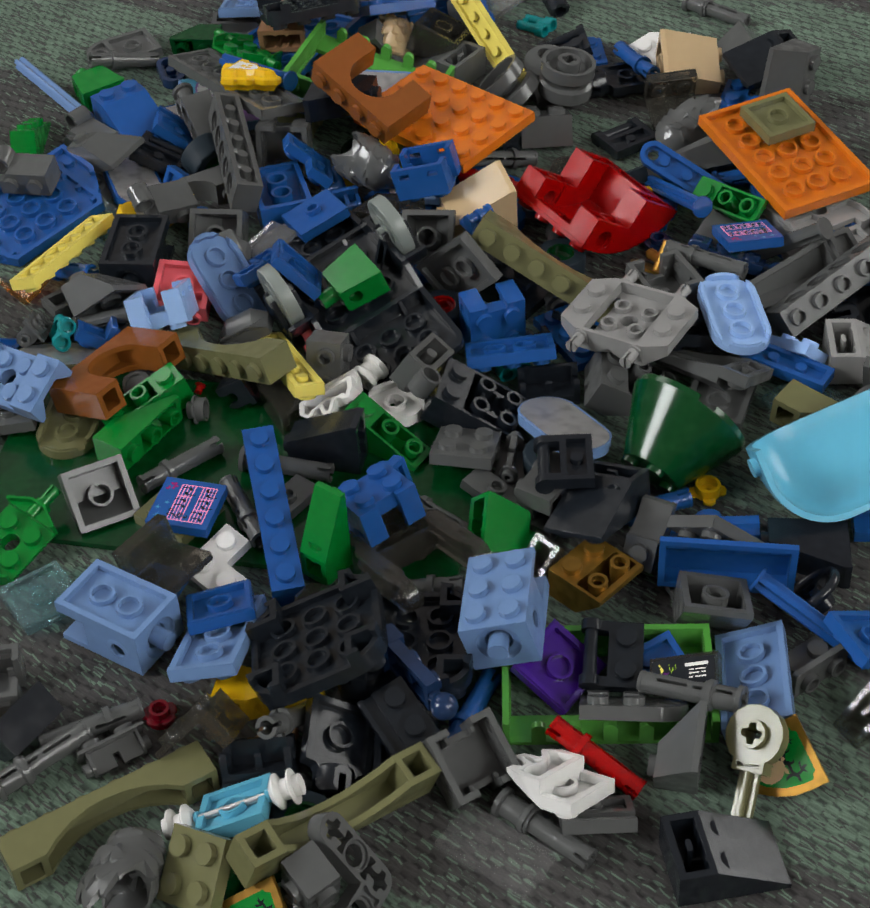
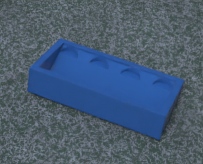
M660 536L657 586L676 587L678 573L681 570L747 579L749 588L764 567H766V573L794 592L800 550L799 545ZM754 588L752 589V591L749 590V592L759 593Z

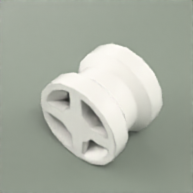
M370 353L363 358V363L360 366L354 367L361 376L362 387L368 391L376 386L380 379H385L389 374L386 365L378 357Z

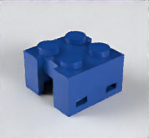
M453 139L403 148L399 154L402 168H400L399 164H395L390 175L399 201L409 200L410 202H416L424 197L435 196L440 198L448 195L454 186L455 176H458L462 169ZM420 153V155L413 157L411 154Z
M513 279L495 283L500 300L487 304L484 303L476 288L458 292L460 331L465 340L464 343L526 335L525 298Z
M385 461L371 465L366 471L367 475L362 478L346 480L338 487L339 490L345 493L349 529L371 548L389 538L381 515L396 506L402 513L407 525H411L426 516L415 484Z

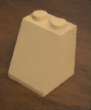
M660 29L655 52L656 66L660 69V73H657L660 75L658 78L659 96L719 93L720 86L724 85L725 74L724 70H720L719 63L722 62V48L717 47V38Z
M500 160L494 161L455 185L451 193L439 198L440 207H436V210H456L454 238L466 231L459 224V220L463 219L467 214L470 215L476 209H483V205L487 203L491 205L496 214L518 228L517 191Z

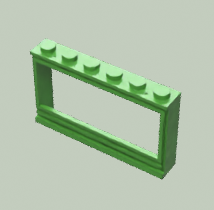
M320 19L282 70L285 72L294 71L298 76L296 88L289 92L304 98L312 80L301 75L302 71L316 52L325 55L347 40L348 32L345 28H339L337 38L326 35V20L322 21ZM363 35V37L370 42V39L367 36ZM389 44L382 46L381 55L375 53L373 65L368 68V70L407 72L416 70L413 53L406 52L403 56V63L391 59L392 47ZM429 60L426 63V66L436 70L437 64L435 61ZM450 65L445 74L454 77L455 66Z
M709 623L644 624V643L669 630L685 655L703 656L713 654ZM564 625L571 634L584 644V633L581 632V625ZM598 636L597 656H608L609 636ZM511 665L502 666V731L510 745H561L545 734L547 728H550L549 725L557 715L511 716ZM714 709L712 712L708 711L705 743H719L720 713L719 710ZM560 715L581 733L585 734L587 732L593 737L591 740L596 744L658 743L679 722L579 720V715Z

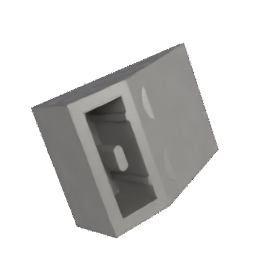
M825 319L822 351L829 355L825 365L835 368L834 378L829 384H863V365L866 356L870 357L869 324L857 319Z

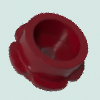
M164 699L155 700L144 708L146 716L143 719L147 720V725L152 729H167L172 726L176 719L177 707L173 702H167Z

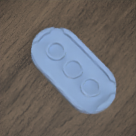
M729 272L713 273L705 277V281L700 282L698 285L697 300L714 344L720 349L736 355H753L765 350L770 343L772 329L755 286L746 279L744 282L739 279V275Z

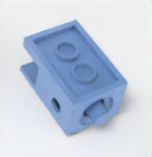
M534 547L468 558L457 632L467 654H472L475 670L542 661L550 585L546 576L533 577L536 556Z
M96 559L54 601L57 612L75 620L63 633L65 639L142 676L165 651H169L174 646L176 639L184 632L177 594L99 559Z

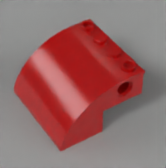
M578 147L575 148L560 175L528 165L515 187L517 197L520 198L518 203L528 210L533 209L538 220L553 225L552 231L563 238H569L571 240L569 245L580 252L589 250L601 254H611L633 248L649 239L652 233L658 232L677 212L608 158Z

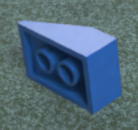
M125 80L117 86L103 89L99 93L90 96L95 119L118 131V134L142 137L146 130L152 132L153 121L156 116L155 112L158 106L147 90L136 80Z
M298 161L259 167L264 187L257 215L264 237L286 225L281 215L312 197Z

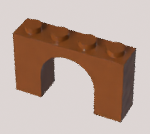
M357 32L313 62L311 80L318 88L325 91L336 104L342 106L354 120L359 121L368 129L372 136L377 137L385 144L428 113L432 96L414 80L394 94L386 97H372L359 91L351 80L373 65L376 47Z
M127 326L70 369L73 372L70 377L54 381L49 393L58 413L107 421L127 405L117 378L114 377L134 370L157 371L169 362L176 366L186 356L177 332Z

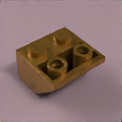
M584 540L548 569L549 595L575 613L599 608L641 573L644 565L606 541L592 544Z

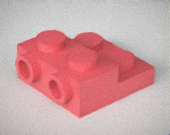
M159 259L153 286L159 306L164 305L161 291L172 289L171 282L190 277L199 311L193 316V320L187 322V324L199 325L201 321L208 322L211 302L192 272L188 261Z

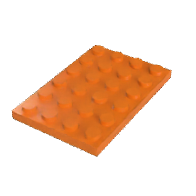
M426 65L416 68L415 71L382 92L381 96L386 97L394 94L412 80L432 96L428 113L391 140L403 146L412 147L453 139L462 168L460 172L466 173L535 121L534 111ZM354 120V123L364 127L359 121Z
M790 88L699 116L698 125L784 220L870 191V170ZM787 92L816 121L815 130L768 146L739 115L741 106Z

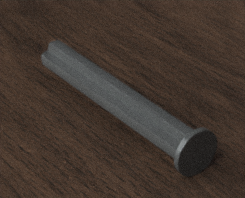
M822 217L817 220V223L783 235L784 246L751 251L760 254L761 259L767 260L820 239L829 240L833 236V227L827 218Z

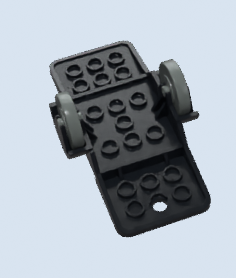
M380 194L368 201L367 206L370 213L368 217L361 220L350 211L351 215L307 243H304L287 225H284L251 246L252 258L264 250L272 248L273 244L280 238L323 273L331 263L355 243L376 265L384 276L390 291L353 311H348L340 301L325 309L318 298L315 301L268 263L257 269L260 284L253 288L266 310L269 311L274 322L291 341L309 329L312 331L318 329L349 333V344L353 345L350 370L355 366H360L363 363V358L369 353L378 357L386 365L389 374L385 379H380L377 385L392 381L389 377L400 365L402 359L432 332L455 351L453 355L463 348L465 341L460 329L423 286L411 266L427 256L426 246L424 244L419 245L407 221L399 214L391 202ZM323 276L321 292L329 287ZM363 388V392L368 395L369 391Z

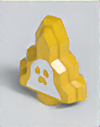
M241 59L233 64L225 63L223 65L220 82L224 89L229 91H275L276 87L282 83V79L272 69L259 67L258 64Z

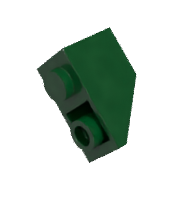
M198 24L170 36L169 41L172 53L179 54L212 48L214 31L217 28L222 29V24Z

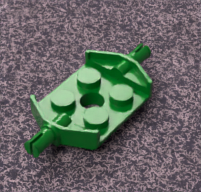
M220 28L214 31L212 48L217 52L231 54L278 70L282 68L283 51L271 54L270 51L259 49L258 45L253 43L254 35L225 32Z
M53 484L37 498L14 495L6 496L9 504L0 513V585H11L58 534L49 513L51 511L49 505L61 494V491L56 486L54 487ZM10 541H20L15 549L5 550V546Z

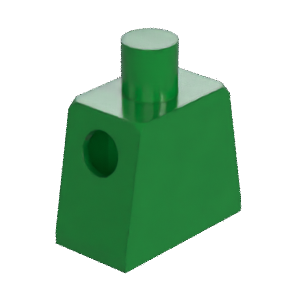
M98 65L88 70L80 68L72 76L75 96L90 112L93 111L90 96L99 93L103 89L117 86L124 81L123 77L103 65Z
M354 243L323 271L322 276L329 287L321 292L318 300L325 309L340 301L348 311H353L390 291V288L381 271Z
M487 491L471 498L465 557L469 558L534 547L535 551H537L541 545L542 536L539 532L530 530L531 514L529 510L492 491Z

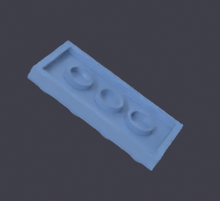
M265 594L254 595L257 618L266 611L264 603L267 602ZM257 619L190 636L187 630L166 671L170 683L184 682L189 684L209 678L224 680L237 675L251 645V640L245 632L247 622L255 623Z
M778 620L715 635L719 684L737 688L739 685H746L749 690L748 704L764 705L777 711L784 719L794 715V697L786 630L783 621ZM720 710L721 731L725 739L726 727L733 713Z

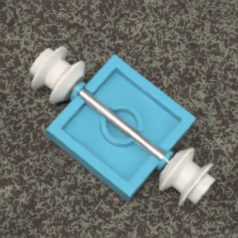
M287 768L285 777L281 779L277 774L269 772L203 795L199 811L195 812L187 804L180 806L178 814L172 809H167L164 813V819L161 820L163 835L167 840H171L174 823H180L227 838L234 837L269 819L272 802L281 810L286 809L287 800L290 799L297 805L301 804L302 795L306 794L305 782L300 773L295 774L291 768Z

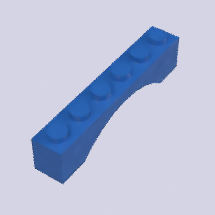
M273 425L244 429L242 430V437L272 599L276 598L280 606L283 607L306 597V590Z

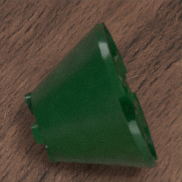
M643 374L640 379L636 380L633 387L624 453L621 458V462L624 465L649 469L650 483L656 485L665 494L679 490L742 451L745 446L743 434L730 417L719 407L712 411L699 401L702 396L701 394L675 380L657 374Z

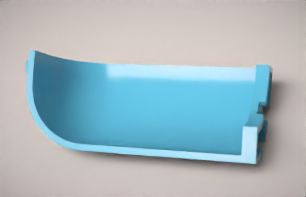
M870 389L779 427L756 439L746 447L750 458L747 460V464L754 478L760 477L772 496L792 513L811 521L829 523L843 521L870 510Z

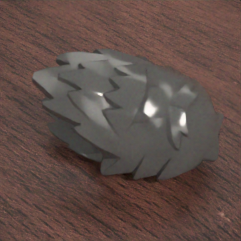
M705 94L696 99L694 97L689 98L675 110L670 108L667 115H664L656 126V141L676 151L708 136L698 125L699 116L722 109L720 108L722 98L709 97V94Z
M354 131L351 133L354 136L352 148L346 153L332 154L330 156L334 170L341 177L348 179L358 187L365 186L367 189L377 192L394 186L390 172L395 164H399L398 154H393L387 146L381 144L372 135L369 136L366 133Z
M126 827L114 830L107 839V844L97 849L88 865V870L77 885L75 898L78 905L82 904L83 908H91L102 898V908H150L158 893L159 881L164 866V855L167 854L161 831L144 827Z

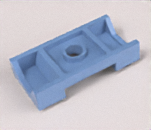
M0 343V408L44 423L46 420L44 399L56 379L70 377L73 372L58 359L40 353L35 356ZM16 375L12 383H7L11 376Z

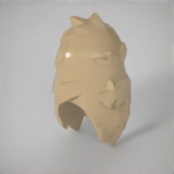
M394 14L379 15V21L384 25L381 33L384 34L383 44H389L392 47V54L400 56L402 59L406 52L412 53L418 41L416 34L419 32L418 28L414 27L413 22H408L407 18L396 17Z

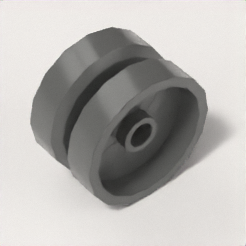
M560 46L547 50L542 55L541 74L539 75L538 84L539 94L548 102L561 106H577L587 102L592 94L596 60L585 50L575 47Z
M512 54L496 65L483 79L478 88L522 106L537 88L539 78L531 70L523 71L524 63L515 54Z

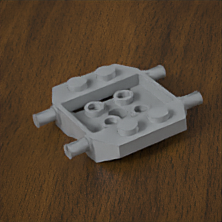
M845 199L786 220L768 203L759 219H766L782 235L817 223V220L822 217L830 221L835 231L844 228L845 225L850 223H856L850 226L849 229L858 243L870 235V210L861 203L850 199ZM810 244L804 245L802 247L781 254L783 260L789 258L790 256H792L793 254L797 253L798 251L802 250Z
M632 269L621 279H592L561 314V324L570 337L565 346L570 352L571 350L576 352L578 347L594 352H611L620 358V365L623 368L626 366V369L630 368L632 363L644 366L664 358L671 353L698 319V308L686 299L692 292L691 287L682 284L676 293H669L634 282L639 278V274L636 270L632 271ZM613 301H616L611 311L600 319L599 325L594 330L590 329Z

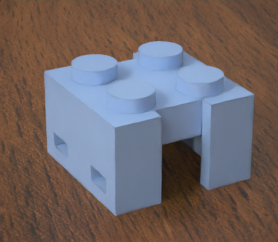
M190 277L171 282L172 289L160 292L164 303L162 306H159L154 287L135 291L125 299L123 303L130 326L155 330L164 328L167 325L170 326L171 330L187 326V322L193 320V316L199 311Z

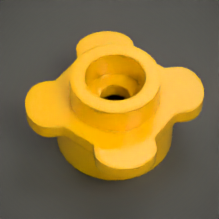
M703 475L697 478L695 487H690L689 492H691L692 498L703 501V504L706 506H713L720 496L726 495L727 489L721 485L717 477Z

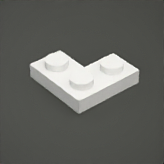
M226 523L181 569L184 574L188 575V578L203 590L246 580L247 578L232 566L251 548L250 541Z

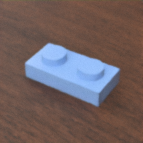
M782 333L781 337L771 335V344L825 364L829 356L818 349L819 344L810 339L803 338L800 342L799 339Z

